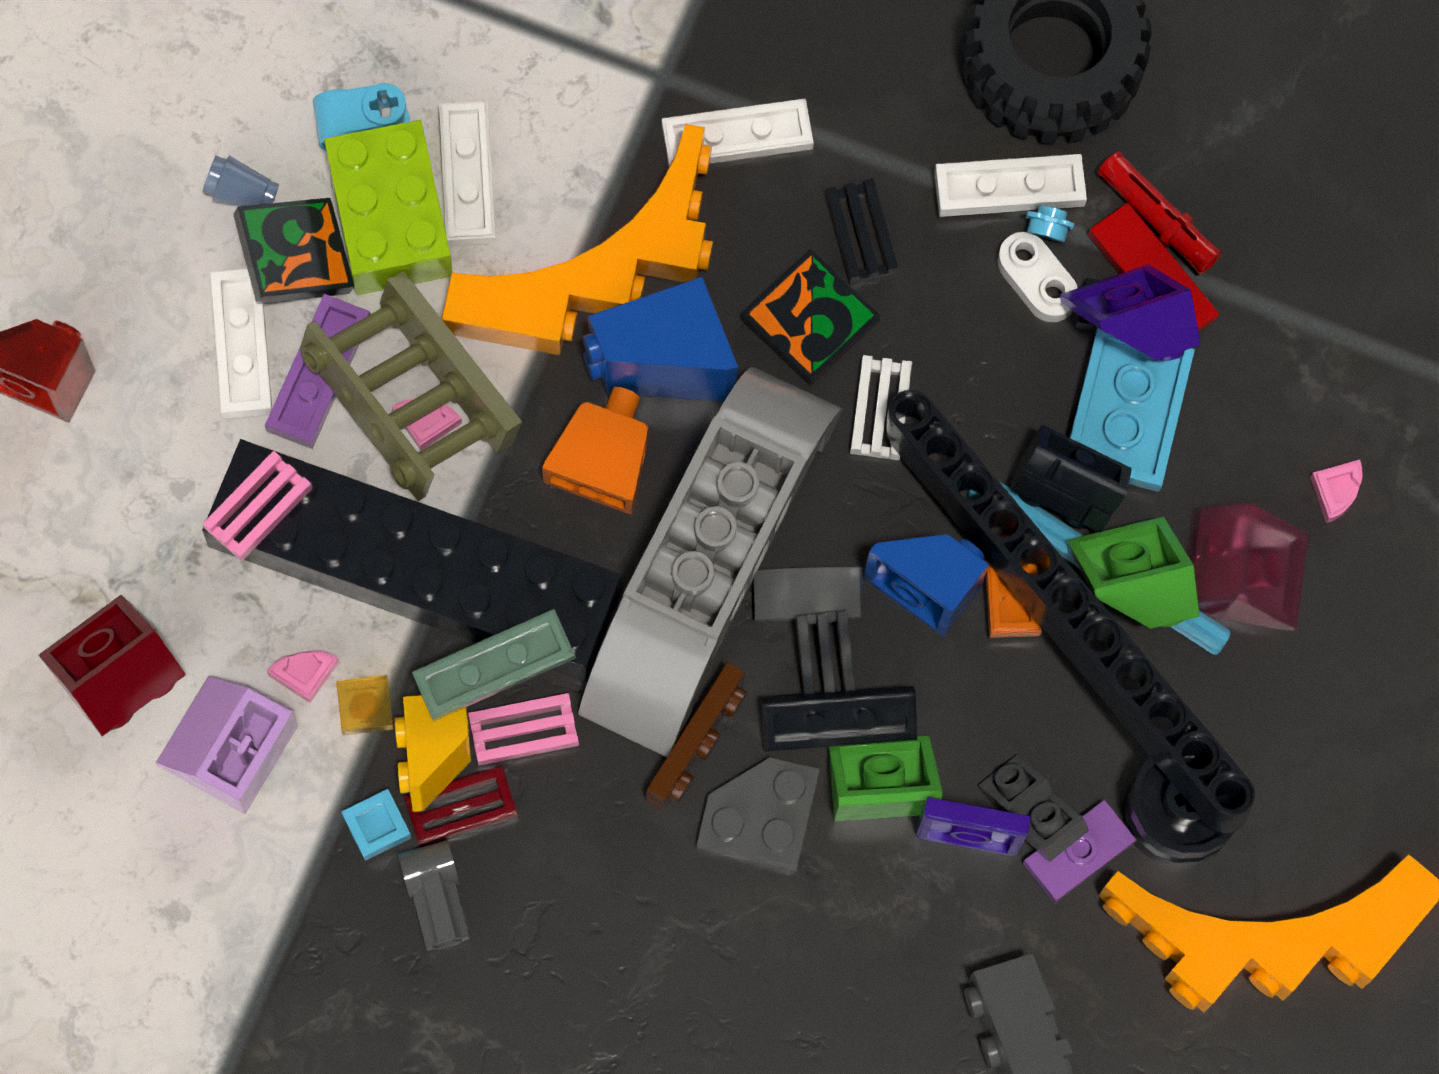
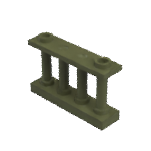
M402 271L387 279L379 303L381 309L330 338L316 321L309 323L306 327L300 350L303 361L309 370L315 374H320L389 463L392 476L397 484L403 489H409L416 500L420 501L426 497L435 474L431 470L433 467L478 440L487 441L497 454L513 445L522 421L407 274ZM390 326L399 328L411 346L358 376L342 354ZM419 364L428 365L440 380V384L390 414L384 410L371 393ZM450 401L454 404L458 403L470 419V422L418 453L401 430Z

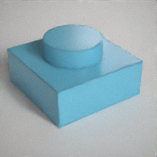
M388 789L341 811L365 861L411 839V834Z

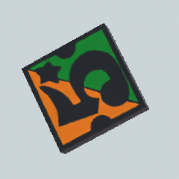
M331 197L237 207L233 215L256 304L323 297L324 294L329 296L350 294L353 290L354 283Z
M812 249L741 313V320L810 386L880 321L881 317L871 305Z

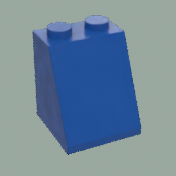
M703 277L588 316L589 334L582 336L586 352H583V358L592 381L600 378L606 394H610L613 387H622L633 391L639 396L724 402L736 384L738 365Z

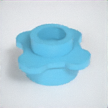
M1039 205L1037 212L1028 211L1026 218L1030 219L1027 229L1028 233L1062 243L1065 242L1068 230H1073L1075 223L1066 221L1068 212L1045 205Z

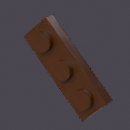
M727 662L649 785L646 794L647 802L664 812L671 799L677 803L682 800L694 779V776L688 773L698 757L706 760L710 756L721 736L720 733L715 731L716 727L725 714L731 718L734 717L748 693L742 689L745 677L744 671Z

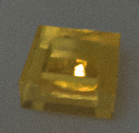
M387 675L336 681L343 736L394 729Z

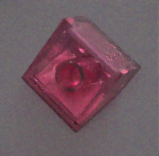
M1251 502L1203 507L1196 535L1197 546L1194 561L1199 609L1218 619L1283 630H1297L1309 534Z

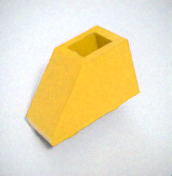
M422 695L403 697L404 717H395L397 748L407 747V762H398L400 793H410L413 812L424 811L471 762L467 707L433 721Z

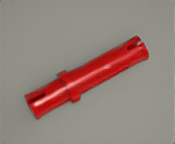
M1120 151L1111 155L1102 164L1097 174L1105 179L1161 235L1159 240L1166 247L1172 246L1189 262L1199 275L1207 272L1219 260L1222 252L1193 225L1194 219L1187 212L1182 214L1153 184L1130 164Z

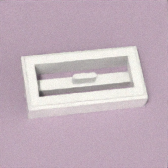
M863 355L850 454L900 460V455L892 445L891 447L882 446L890 375L900 376L898 393L909 390L912 361L902 360V363H894L889 358H882V361L872 360L873 356ZM871 372L880 373L872 445L862 444L870 375ZM905 417L899 419L903 424H905Z

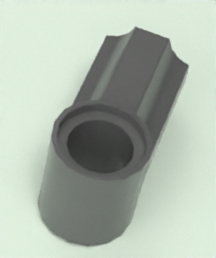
M448 840L398 853L409 898L413 897L427 951L445 949L469 940V929L456 885L460 884Z

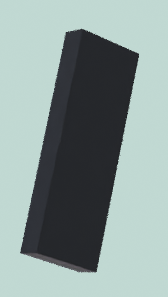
M913 686L761 697L763 746L765 752L917 740L916 691Z

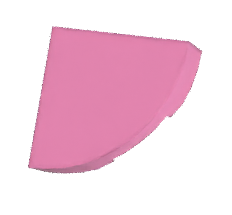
M414 399L402 401L392 406V410L395 411ZM443 405L409 425L405 430L422 451L461 425L462 418L448 405Z
M1360 459L1312 473L1310 480L1326 523L1341 517L1355 501L1363 478Z
M324 651L300 652L282 657L269 668L267 674L293 693L311 703L338 665L339 659Z

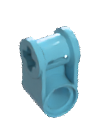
M380 83L348 90H329L313 98L319 146L322 150H326L324 138L410 122V115L403 92L397 86L389 83ZM391 108V116L382 117V109Z

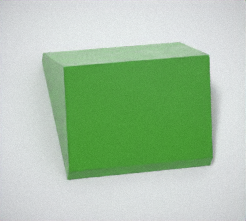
M917 736V740L828 747L834 821L920 816L927 797L942 800V787L930 736Z

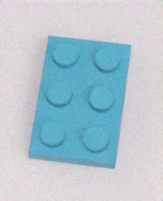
M1097 327L1070 438L1131 467L1129 485L1159 492L1163 484L1195 349L1185 350L1184 355L1175 360L1158 361Z

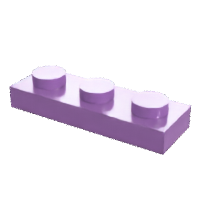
M324 294L312 322L316 321L330 338L369 316L370 311ZM359 344L342 354L349 364H351ZM300 348L265 423V428L269 433L313 449L336 395L319 373L315 374L309 370L303 361Z

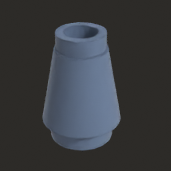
M215 155L202 192L213 196L212 201L238 206L269 204L274 202L279 184L270 181L271 179L230 155L227 159Z

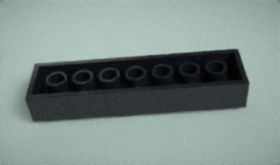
M240 439L207 519L273 450ZM276 452L281 456L282 461L287 465L290 464L297 471V474L302 478L305 477L312 484L313 489L244 560L475 643H479L555 609L576 658L550 670L587 682L621 593L622 574ZM275 471L220 528L225 530L279 473ZM288 482L239 532L234 540L239 544L294 486ZM203 527L202 531L209 548L236 557Z

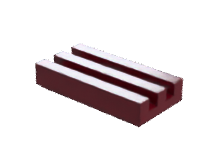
M503 766L452 781L432 802L497 782L499 790L422 814L419 811L413 812L410 794L404 796L419 848L518 818ZM503 801L504 807L425 831L424 825Z

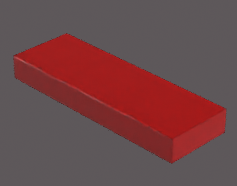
M1129 203L1123 205L1089 230V238L1119 274L1149 264L1189 288L1192 294L1199 332L1218 319L1219 312Z

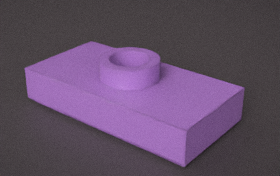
M1105 800L1082 816L1089 831L1051 862L1036 851L1022 863L1054 904L1136 842L1135 837Z

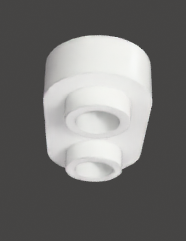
M1018 232L1007 237L1000 247L997 259L998 268L1003 277L1037 318L1046 322H1059L1069 317L1073 311L1061 304L1060 298L1049 297L1045 290L1048 287H1057L1063 294L1078 289L1074 279L1038 236L1028 232ZM1025 249L1031 253L1032 259L1028 261L1020 260L1015 252Z

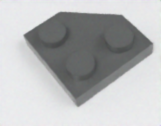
M769 757L708 795L696 848L797 871L820 769Z

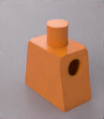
M613 387L605 408L589 402H583L542 467L543 483L632 515L649 437V426L644 422L633 419L641 399L640 396L626 388Z

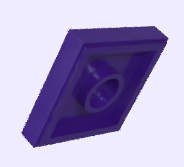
M927 797L919 817L916 836L922 840L1014 857L1018 854L1028 835L1031 816Z

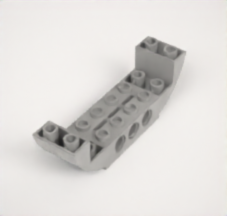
M750 367L744 372L725 399L716 416L713 417L623 594L622 601L590 674L578 711L579 716L668 757L692 715L693 699L817 451L823 452L844 410L843 408L755 367Z

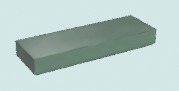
M555 609L422 667L412 672L433 721H436L571 661L576 657Z

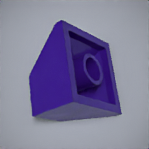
M1149 264L1060 294L1061 304L1102 331L1154 360H1175L1183 356L1185 350L1201 345L1191 290Z

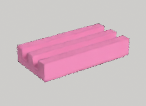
M273 451L203 523L204 529L239 560L243 561L313 489L312 484L305 477L302 478L297 474V471L290 464L287 465L282 461L281 456ZM277 471L279 474L225 530L221 529L220 527ZM290 482L294 487L238 544L234 538Z
M569 693L468 713L478 766L579 746ZM556 710H561L562 715L482 730L481 725ZM560 727L565 728L566 734L489 750L485 748V742Z

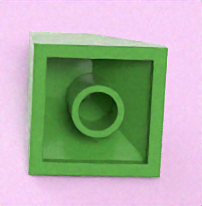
M1164 516L1067 540L1071 555L1093 594L1100 601L1150 629L1160 626L1172 627L1184 620L1200 617L1194 565Z

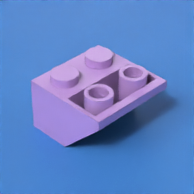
M208 676L158 758L156 765L246 814L298 725L292 711L256 691L242 685Z

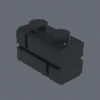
M1042 424L1018 461L1010 490L1018 493L1020 499L1030 506H1045L1061 514L1065 521L1075 528L1085 529L1088 527L1096 532H1102L1111 519L1113 512L1117 510L1127 493L1132 468Z

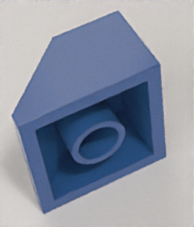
M948 534L876 543L869 552L863 579L944 638L979 593L989 564L983 560L984 554L968 540L960 539L957 541Z

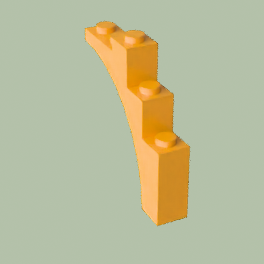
M685 124L675 159L655 194L629 223L602 244L567 262L527 273L486 276L452 272L442 320L454 336L561 356L564 340L572 342L576 329L578 312L570 311V309L596 314L642 298L646 277L639 276L638 274L685 283L697 279L699 269L708 270L713 241L705 240L706 223L697 222L703 192L695 190L698 173L705 175L708 173L712 146L704 144L705 127Z
M1408 854L1380 882L1350 901L1311 916L1276 922L1228 921L1190 912L1150 894L1119 871L1104 886L1098 896L1105 901L1103 909L1111 918L1123 926H1127L1130 923L1145 936L1142 941L1152 953L1163 960H1167L1170 957L1177 963L1165 977V980L1172 985L1169 989L1170 993L1188 1009L1194 1010L1195 1007H1198L1205 1013L1243 968L1251 973L1249 980L1261 993L1270 998L1277 995L1282 1001L1297 988L1322 957H1325L1330 962L1328 965L1329 970L1340 981L1349 986H1353L1355 983L1363 989L1375 978L1439 901V879Z

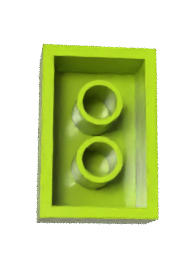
M422 120L324 138L356 296L384 290L387 279L402 271L407 274L414 284L451 277L453 272L451 254Z

